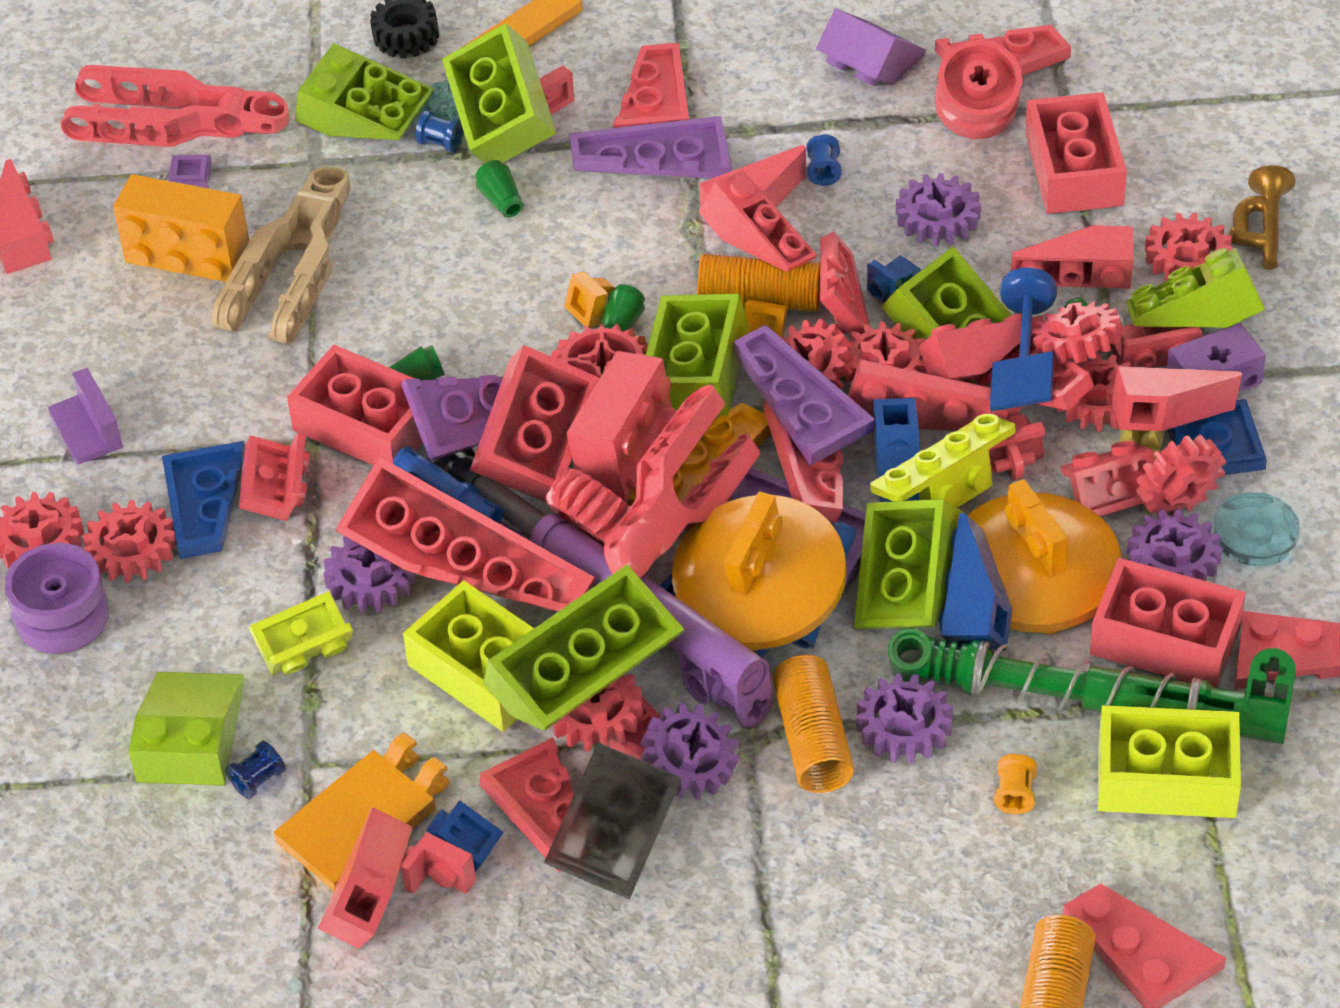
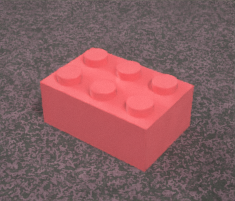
M1104 92L1027 100L1025 135L1046 214L1124 206L1127 170Z
M333 344L287 396L292 429L297 433L304 434L306 437L374 466L379 457L393 464V460L400 449H405L406 446H409L416 451L423 443L401 385L405 379L415 378Z
M523 345L508 362L470 471L547 502L545 497L550 491L552 483L569 468L572 460L566 432L600 378Z
M617 351L566 432L574 469L580 470L583 474H588L592 479L600 482L604 487L622 498L625 503L636 488L637 464L676 413L675 408H672L669 394L671 383L670 378L666 376L663 358Z
M1118 557L1092 621L1089 655L1164 676L1173 673L1178 680L1192 683L1194 677L1197 679L1201 678V680H1208L1213 687H1219L1241 628L1246 592Z

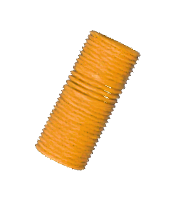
M703 253L699 262L697 295L740 294L744 308L748 300L786 305L788 306V311L803 310V312L815 311L817 313L820 305V261L818 263L810 261L786 272L759 258L756 259V257L753 259L748 257L747 259L746 256L742 258L736 255L729 257L724 254L717 256L716 254L709 255L707 253L705 255Z
M803 654L788 658L775 668L772 674V681L778 699L797 783L802 789L812 793L832 792L843 787L851 780L854 775V766L829 668L824 659L815 655Z
M1050 915L1039 920L1034 932L1020 1008H1083L1096 936L1088 924L1078 918L1067 915Z

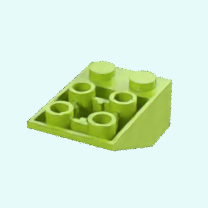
M333 43L298 90L295 121L327 136L400 140L433 94L434 88Z
M1227 248L1216 250L1205 258V263L1192 269L1190 266L1179 268L1168 275L1169 280L1155 287L1153 284L1144 285L1132 292V298L1126 300L1134 326L1228 328L1266 309L1236 248L1230 251Z

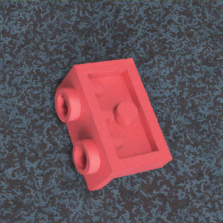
M1131 324L1122 326L1123 335L1119 336V344L1109 345L1112 354L1117 356L1116 362L1119 365L1128 361L1131 363V367L1157 368L1167 366L1170 348L1203 336V332L1200 327H1148Z
M1135 440L1121 441L1111 445L1112 451L1099 455H1097V452H1085L1073 456L1072 463L1060 466L1062 475L1070 478L1075 501L1088 507L1099 516H1104L1143 504L1140 500L1141 498L1136 493V490L1140 487L1136 480L1137 477L1147 473L1143 465L1155 461L1152 449L1136 444Z

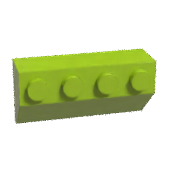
M627 564L490 658L487 663L483 683L512 717L545 731L683 634L684 628Z

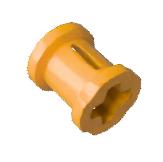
M1008 754L999 759L997 773L1000 776V787L994 794V803L999 810L1009 814H1023L1033 809L1035 795L1031 789L1032 780L1036 778L1037 763L1033 758L1027 755Z

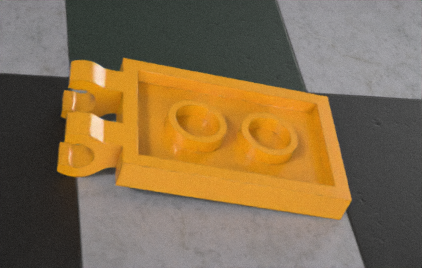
M403 732L391 742L383 757L373 749L273 832L275 841L334 891L370 809L374 807L415 828L436 810L433 796L442 792L450 784V780L443 775L448 768L439 759L432 757L422 766L414 781L409 779L402 772L411 768L419 760V755L412 750L417 745V742Z

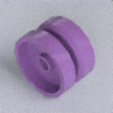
M61 542L40 545L24 552L11 564L6 574L5 594L9 607L12 610L16 631L23 643L36 651L51 654L73 652L90 644L103 632L109 619L106 593L102 587V578L98 564L91 553L81 547Z

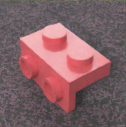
M297 433L290 446L250 435L245 444L239 509L287 521L294 507H301L307 490V483L302 482V476L307 469L310 457L309 451L304 450L306 435Z

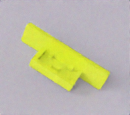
M994 414L979 415L974 421L955 432L949 433L941 441L926 450L919 451L911 459L896 468L888 470L883 476L871 482V492L893 502L905 501L919 493L920 500L944 499L958 508L993 486L989 449L1015 434V424L1001 419Z

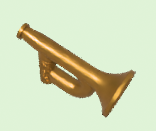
M1276 165L1261 166L1251 172L1248 178V185L1253 192L1261 196H1250L1238 203L1233 213V227L1229 231V235L1232 238L1231 243L1262 249V267L1267 270L1278 267L1276 259L1279 239L1280 198L1282 195L1289 193L1296 183L1293 172L1285 167ZM1255 211L1263 214V233L1260 234L1249 231V215Z

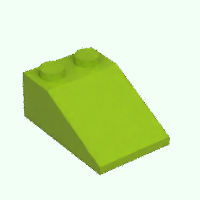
M954 246L899 287L881 306L895 324H901L902 332L905 333L910 329L916 330L915 339L924 338L925 340L932 336L931 331L943 325L954 324L956 329L966 328L968 324L981 319H991L992 323H998L1012 316Z
M944 499L867 503L854 619L855 629L935 628L947 597L945 580L948 570L951 569L953 558L952 535L954 530L957 529L959 513H964L963 511Z
M157 672L136 714L128 750L137 783L225 786L245 682L244 674Z

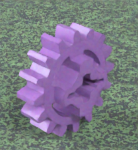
M939 173L937 179H931L927 174H924L923 182L921 183L911 179L909 181V189L901 188L899 190V199H896L898 227H905V235L907 237L915 233L918 234L919 243L929 238L932 239L933 246H938L941 239H945L952 245L954 244L955 236L967 239L968 230L976 231L978 220L981 219L979 193L971 192L972 184L969 182L959 185L958 176L952 177L949 181L944 180L943 173Z
M1162 509L1159 510L1158 519L1155 520L1145 515L1142 526H1133L1132 537L1128 539L1127 554H1129L1130 561L1207 581V575L1212 577L1217 575L1218 564H1221L1223 549L1220 547L1221 536L1216 533L1211 534L1212 523L1210 521L1200 525L1198 523L1199 514L1197 513L1192 514L1189 518H1184L1181 509H1176L1174 516H1168Z
M343 537V548L332 546L330 548L332 558L324 559L325 572L323 574L326 589H330L334 601L342 599L343 608L346 610L357 604L359 613L364 614L368 606H374L377 613H380L383 609L382 604L386 602L396 607L398 606L397 596L409 597L411 594L410 585L417 583L416 574L403 570L347 537Z
M895 674L894 683L891 684L880 678L878 679L877 691L867 687L864 690V700H858L856 730L857 732H862V744L866 746L874 743V755L877 757L885 751L889 752L891 762L895 763L900 755H906L908 762L914 763L915 754L918 753L929 759L932 757V746L943 749L945 747V736H951L953 705L947 704V693L945 691L935 693V682L932 680L925 685H920L918 675L914 674L909 682H903L901 675Z
M680 703L675 714L668 707H665L659 719L655 717L651 719L640 744L645 748L640 758L641 762L652 763L647 773L648 777L660 776L663 779L660 789L663 791L669 788L670 785L676 787V796L678 798H682L686 790H691L695 800L701 798L705 789L711 795L716 794L721 784L726 785L733 774L732 770H734L739 761V757L734 754L739 745L738 740L727 739L732 726L730 724L719 726L716 723L719 713L714 712L707 717L703 715V705L700 704L697 705L694 712H688L685 703Z

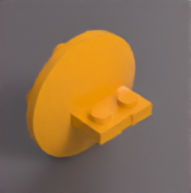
M1022 479L1009 485L1008 495L990 500L968 514L985 533L997 570L1013 609L1010 623L1011 630L1052 635L1060 630L1080 625L1095 616L1118 557L1122 558L1119 542L1114 532L1097 513L1069 498L1049 493L1034 492L1027 482Z
M759 491L757 495L738 498L716 507L706 522L696 523L691 526L675 553L672 567V583L676 598L750 650L757 651L792 643L815 630L829 617L838 604L844 590L847 574L846 558L843 544L837 531L820 512L801 501Z

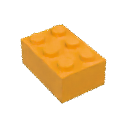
M131 174L113 205L124 259L127 263L226 282L249 243L243 202L240 194Z

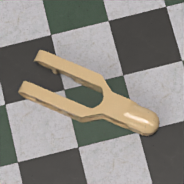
M336 167L314 169L311 171L302 189L294 197L285 215L255 230L214 303L212 311L213 327L236 332L243 323L280 255L289 250L302 249L305 252L294 270L295 278L286 294H281L278 299L279 306L274 314L271 331L268 334V338L271 341L289 345L294 342L332 273V266L327 254L329 251L328 241L339 222L341 208L350 192L351 186L348 172Z

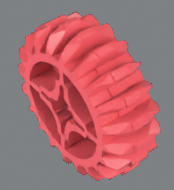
M601 322L598 329L591 330L585 325L581 334L570 331L568 340H559L557 349L551 352V357L601 378L602 370L604 369L605 371L617 351L646 355L648 343L645 336L636 337L633 328L622 332L618 324L612 329H608Z
M566 469L561 476H558L545 497L551 510L602 546L618 528L620 520L631 507L600 482L595 481L588 474H583L580 470Z

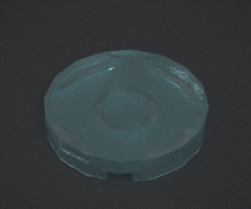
M1246 492L1230 497L1219 506L1214 516L1213 533L1220 534V547L1223 548L1222 553L1229 557L1230 553L1232 556L1239 558V563L1248 566H1268L1283 561L1288 557L1289 552L1293 548L1295 549L1299 538V519L1292 507L1280 498L1266 493Z

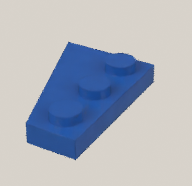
M244 440L162 456L180 559L222 551L243 467Z

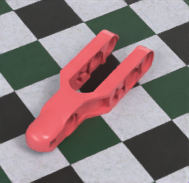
M86 65L79 71L75 82L77 95L86 101L181 109L130 106V109L101 107V104L71 106L64 112L61 129L67 137L78 141L173 147L200 136L234 138L244 133H278L284 130L289 123V110L285 100L273 92L248 91L238 87L205 85L181 70ZM84 80H95L99 82L102 87H90L85 83ZM121 82H131L138 87V90H128L121 85ZM269 101L277 102L278 106H272ZM71 118H81L88 123V126H79L73 123ZM107 121H119L125 128H114Z
M705 385L686 398L637 464L636 500L620 520L618 528L604 545L605 560L612 574L628 564L637 576L641 578L654 561L673 545L683 530L690 529L696 523L706 522L716 507L728 501L758 458L760 450L748 434H741L738 440L728 446L719 458L710 462L709 467L711 469L700 484L692 487L682 503L678 500L674 491L673 476L725 405L724 400L713 385Z

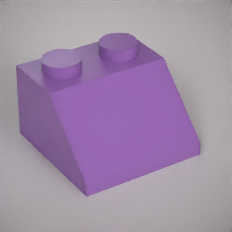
M837 8L834 9L816 47V50L828 55L825 62L843 71H846L847 67L850 66L858 70L856 78L873 86H876L878 81L892 85L916 64L926 52V49L866 19Z

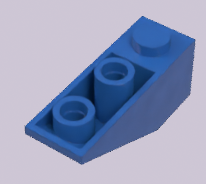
M915 398L873 399V418L875 423L872 439L876 479L883 476L888 470L896 468L911 459L920 451ZM919 493L905 501L920 500ZM878 495L879 502H893Z
M959 513L957 529L954 530L952 535L953 558L951 569L948 570L945 580L947 589L945 610L941 612L939 618L941 636L950 644L952 641L958 642L959 648H962L963 643L970 644L974 640L988 641L990 650L997 651L1002 645L1008 644L1013 609L983 529L966 513Z

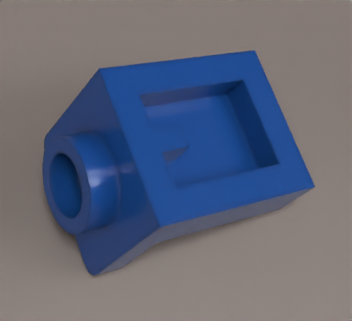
M902 255L886 266L873 259L867 264V290L875 299L885 303L899 287L922 269Z
M460 800L449 813L441 809L426 829L429 834L473 855L475 872L483 864L504 833Z

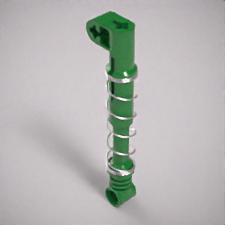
M914 628L898 631L891 637L888 644L890 668L894 676L895 674L901 675L903 682H909L914 674L918 675L919 683L922 681L929 682L931 677H934V682L938 684L941 683L942 679H945V685L950 686L953 681H956V687H961L966 694L977 695L978 697L981 696L982 691L989 685L1013 689V698L1016 704L1022 701L1026 692L1054 696V704L1057 711L1063 709L1068 699L1082 701V709L1096 711L1099 719L1101 718L1102 705L1239 712L1240 737L1283 745L1296 674L1295 663L1292 657L1278 648H1267L1260 651L1253 658L1250 665L1246 692L1213 687L1208 680H1201V678L1197 679L1196 677L1190 683L1178 681L1173 673H1170L1165 678L1138 674L1132 666L1126 667L1123 671L1094 666L1089 658L1084 660L1077 670L1056 667L1053 657L1048 651L1042 653L1035 663L1014 659L1012 650L1007 644L999 647L993 654L988 641L974 640L970 644L963 643L962 648H959V643L952 641L951 646H948V641L943 639L940 641V644H937L936 638L928 637L922 631ZM1006 648L1009 658L998 657L1002 649ZM908 650H916L922 654L921 658L913 663L902 661L900 656ZM1045 655L1049 657L1050 665L1039 663ZM1088 662L1090 664L1088 672L1081 671ZM1268 671L1277 672L1273 697L1264 696ZM1017 690L1021 691L1019 698L1017 696ZM1058 697L1063 698L1060 706L1058 702Z

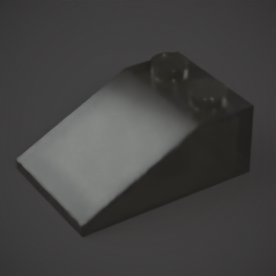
M598 742L544 864L630 900L674 802L682 777Z

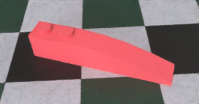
M381 457L377 459L335 529L338 533L409 573L454 585H459L464 580L481 592L556 612L589 591L596 580L594 576Z

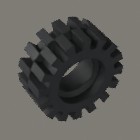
M384 0L385 5L378 3L375 6L376 11H372L370 14L374 44L376 47H379L380 52L385 53L388 51V56L395 57L399 53L400 58H407V53H412L414 58L420 56L419 50L427 53L430 51L429 45L435 46L437 44V38H439L440 33L436 10L431 1ZM403 24H413V26L404 29L395 28Z

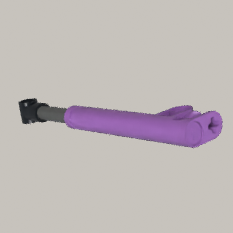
M472 448L431 461L463 483H471L477 487L478 493L484 498L503 508L502 518L531 538V542L594 576L596 580L591 589L612 575L605 560L604 546L560 515L556 513L546 515L503 484L470 471L475 456ZM643 575L640 579L684 628L683 634L667 645L678 652L682 680L690 695L701 704L707 705L713 701L721 707H729L736 712L738 722L746 728L758 725L767 716L773 704V691L768 662Z

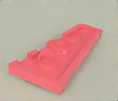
M860 360L847 394L872 417L873 399L915 398L919 429L957 431L982 414H994L1001 419L1008 420L1009 417L1018 415L1022 407L991 412V388L865 360Z
M765 401L763 405L764 413L792 499L813 507L829 521L837 522L843 510V476L840 474V468L843 464V452L840 449L810 466Z

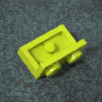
M330 591L250 625L249 628L271 676L283 671L284 675L293 674L306 667L308 659L319 654H323L324 658H328L342 652L348 647L347 642L351 640L353 633L350 623L345 624Z

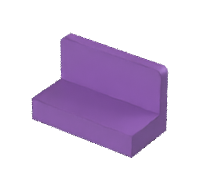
M88 367L72 373L77 396L48 407L49 414L76 464L88 462L123 448L117 420Z

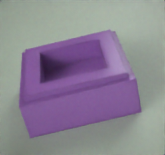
M172 155L168 181L209 188L212 168L210 155Z

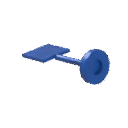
M1032 267L1018 268L1010 271L1003 277L1000 284L1001 301L1008 309L1018 314L1022 313L1020 352L1018 358L993 362L990 395L991 412L1052 401L1054 353L1050 351L1030 355L1032 315L1045 312L1054 304L1057 297L1056 281L1050 274L1041 269Z

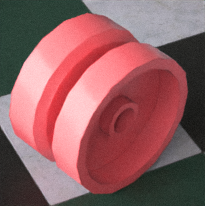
M987 40L966 41L953 47L942 59L939 68L934 97L936 113L945 127L962 137L984 139L1003 132L1009 126L1016 114L1023 83L1021 66L1013 53L1002 45Z

